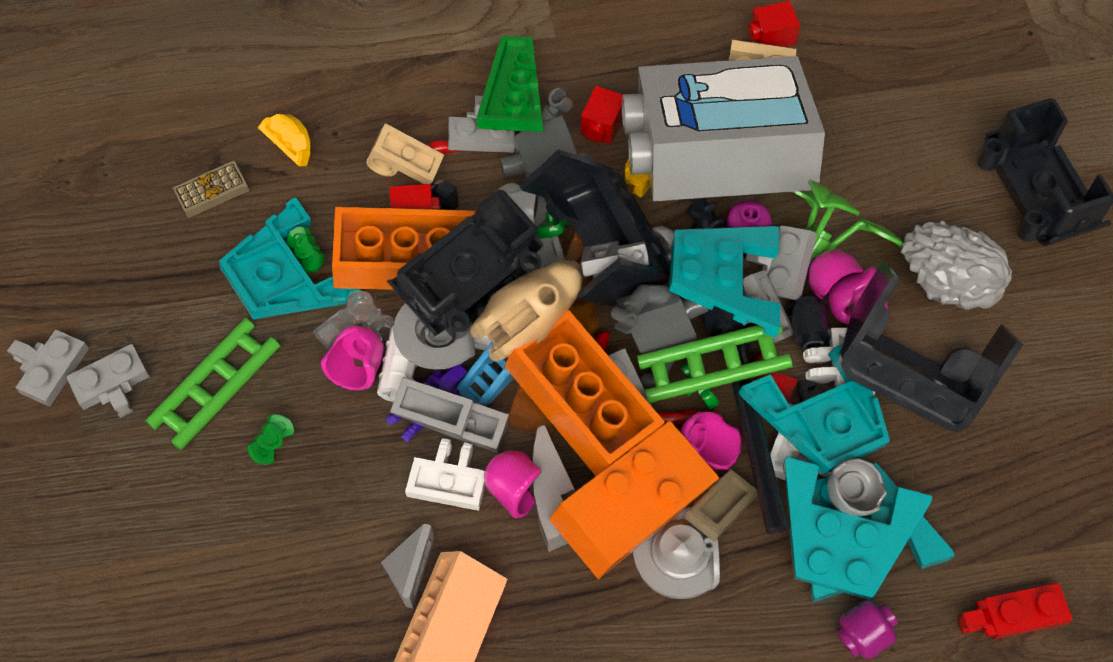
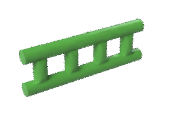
M244 318L152 412L145 422L154 430L163 422L178 433L171 440V443L182 451L280 348V344L272 337L263 345L248 335L255 326L248 319ZM237 345L252 355L239 370L224 360ZM213 370L228 380L214 396L199 386ZM190 396L203 408L189 422H186L174 411Z
M759 325L637 355L640 370L651 367L656 386L645 389L648 403L792 368V361L789 353L777 355L773 337L764 334L765 328ZM782 326L778 332V335L783 334ZM758 340L763 360L742 365L736 345ZM722 349L727 369L706 374L701 354ZM687 358L691 378L670 383L665 363Z

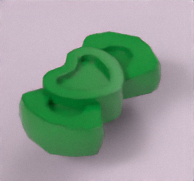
M546 212V220L536 227V235L541 239L558 236L565 230L564 225L571 223L562 220L557 221Z
M298 226L289 232L287 246L294 249L297 258L302 259L301 266L305 272L314 273L319 271L324 263L325 254L315 244V238L311 236V230L306 226Z
M688 362L680 367V370L685 378L688 379L691 378ZM710 388L696 392L709 410L715 408L720 403Z
M278 413L268 416L267 423L261 427V432L254 437L253 442L247 445L248 455L254 463L270 465L274 462V449L282 445L283 438L294 434V427L290 419Z

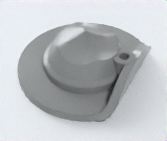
M406 303L399 310L394 321V339L401 354L411 363L427 369H447L475 356L474 339L470 334L471 321L468 333L463 338H453L446 330L434 336ZM455 321L452 324L457 329L465 326L460 321Z
M690 507L633 551L635 567L642 580L651 589L669 598L690 599L701 596L716 588L720 580L718 538L714 542L685 519Z

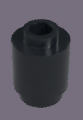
M804 296L795 300L791 310L795 344L804 350L824 347L831 339L826 306L816 296Z

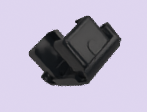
M1053 98L1008 111L1000 129L986 134L984 146L977 159V164L981 169L985 171L997 170L996 172L1021 213L1023 220L1017 230L1019 238L1026 242L1037 240L1043 246L1055 244L1108 227L1112 224L1110 220L1102 222V219L1113 204V192L1101 174L1097 175L1089 190H1087L1060 145L1055 146L1068 123V119L1057 101Z
M497 190L476 207L474 215L468 216L423 254L419 253L398 270L397 277L387 280V283L434 336L446 330L451 337L460 339L468 333L470 319L466 313L474 305L484 299L515 272L521 277L541 267V257L537 253L543 247V243L536 236V225L504 190ZM531 263L535 268L528 269L524 264ZM455 321H460L465 326L457 329L452 324Z

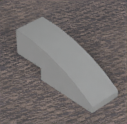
M404 377L401 380L390 411L394 415L496 453L499 452L510 420L509 414L476 404L471 399Z
M545 425L537 428L533 450V463L541 468V474L533 481L540 531L547 550L550 552L568 544L549 519L560 503L574 494V487Z

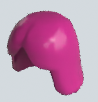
M874 266L869 267L862 273H856L837 281L830 289V308L834 317L841 323L849 324L851 316L850 304L853 302L855 305L877 270ZM886 301V303H885L884 305H885V307H886L887 310H888V305H887V301Z
M355 325L345 328L321 360V368L328 379L337 386L355 391L368 389L373 385L376 373L383 359V341L376 332L365 326ZM353 358L363 361L364 367L355 366Z
M516 450L504 451L497 454L488 463L484 472L485 485L487 490L513 518H522L535 505L534 497L527 489L541 474V468L533 463L524 452Z

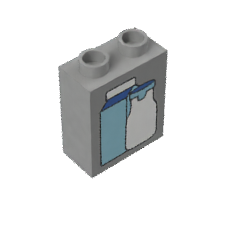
M798 56L638 67V94L622 95L624 135H628L631 175L648 174L653 201L811 190L808 184L809 179L820 182L825 131Z

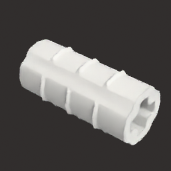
M394 326L391 327L389 338L386 342L385 357L382 359L383 366L379 375L380 381L377 390L380 397L391 402L395 400L402 378L413 380L414 372L417 368V365L408 361L397 348L393 333Z

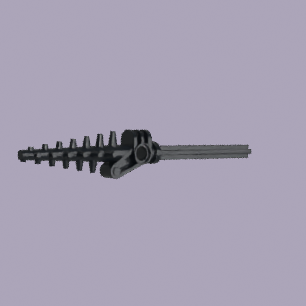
M707 198L688 199L692 205L686 212L695 220V223L689 229H715L724 223L721 217L716 220L712 218L715 215L714 209L717 207L715 201L708 203ZM714 306L713 310L709 309L708 312L703 314L704 326L711 336L755 326V323L752 322L743 325L733 320L732 313ZM750 342L736 345L741 364H748L746 352L750 348ZM722 349L718 350V353L724 356ZM752 378L733 382L732 387L766 533L771 535L776 532L783 533L787 531L788 525L762 417L739 394L742 386L753 382Z

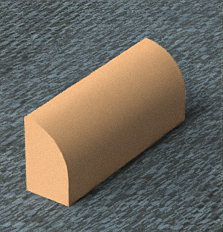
M461 551L441 552L394 662H474L508 579Z

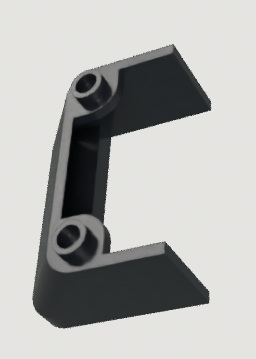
M558 149L519 185L522 191L543 197L547 203L546 210L552 218L557 221L562 220L571 223L584 247L619 241V246L645 241L649 265L618 258L596 278L593 279L592 277L590 279V283L577 294L579 300L614 306L618 304L617 299L631 295L641 284L664 285L670 280L671 261L625 180L613 168Z
M882 261L852 310L839 357L840 367L845 376L852 381L949 431L964 430L973 422L1023 344L1006 326L1001 324L982 354L966 347L957 348L947 355L942 365H939L882 335L881 333L889 320V313L884 304L900 280L890 265Z

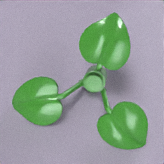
M810 179L808 184L811 190L793 191L795 194L805 198L811 207V213L805 230L817 233L810 264L820 253L831 249L835 250L840 243L857 230L874 232L896 243L902 249V243L904 242L887 228L864 218H861L834 241L830 242L829 240L833 235L824 230L834 209L840 208L859 216L860 212L842 196L833 194L824 185ZM819 206L824 209L828 207L819 225H814Z

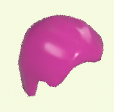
M831 249L820 253L812 260L808 268V283L814 295L823 300L824 295L829 293L837 281L856 273H862L864 270L849 253Z
M706 411L695 412L681 427L680 433L712 470L729 469L741 453L742 437L739 430L728 425L720 414Z

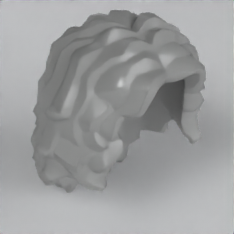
M942 220L939 223L927 222L923 226L915 225L914 231L908 232L905 235V242L902 243L900 253L905 255L906 261L910 263V270L918 274L916 282L926 291L928 299H933L942 305L953 304L966 310L976 307L988 309L1003 298L1005 288L1012 279V270L1008 265L1006 252L982 231L976 233L965 227L950 226Z

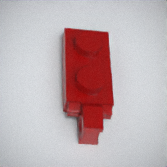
M1059 583L985 598L975 603L977 610L962 613V617L957 619L962 634L984 630L986 638L993 637L994 640L1062 626L1073 621Z

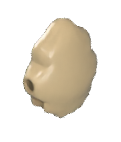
M557 260L547 266L533 270L501 288L491 296L484 311L471 325L470 334L473 339L475 337L482 339L484 336H488L489 340L494 344L489 349L490 354L488 355L492 361H501L509 357L514 349L522 347L531 341L537 340L536 343H540L549 335L551 329L564 313L570 309L577 298V294L583 289L585 276L583 275L582 265L575 260Z

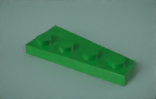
M501 36L476 118L478 129L543 132L532 37Z

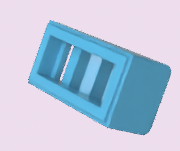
M493 342L488 345L456 386L462 397L471 399L474 403L488 407L514 379L505 368L507 358L495 361L503 368L501 373L491 365L494 361L488 355L490 354L489 349L494 346ZM483 372L494 380L492 384L481 376ZM474 382L485 391L483 396L471 387Z

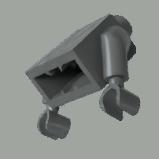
M555 88L550 92L548 100L551 106L546 105L541 111L543 132L521 131L514 137L516 155L499 159L504 178L523 174L525 180L558 149L577 155L563 115L558 116L559 111L568 112L573 105L572 100L565 97L566 91L562 88ZM581 153L577 155L585 159L594 161V159L587 153Z
M669 283L664 285L641 284L631 295L616 300L618 306L612 309L611 316L618 321L614 328L625 334L631 333L640 353L645 354L695 341L697 335L690 320L708 312L709 309L688 299L681 300L679 295L669 291ZM675 361L665 363L668 374ZM645 373L641 378L642 386L645 388L656 387L653 374Z

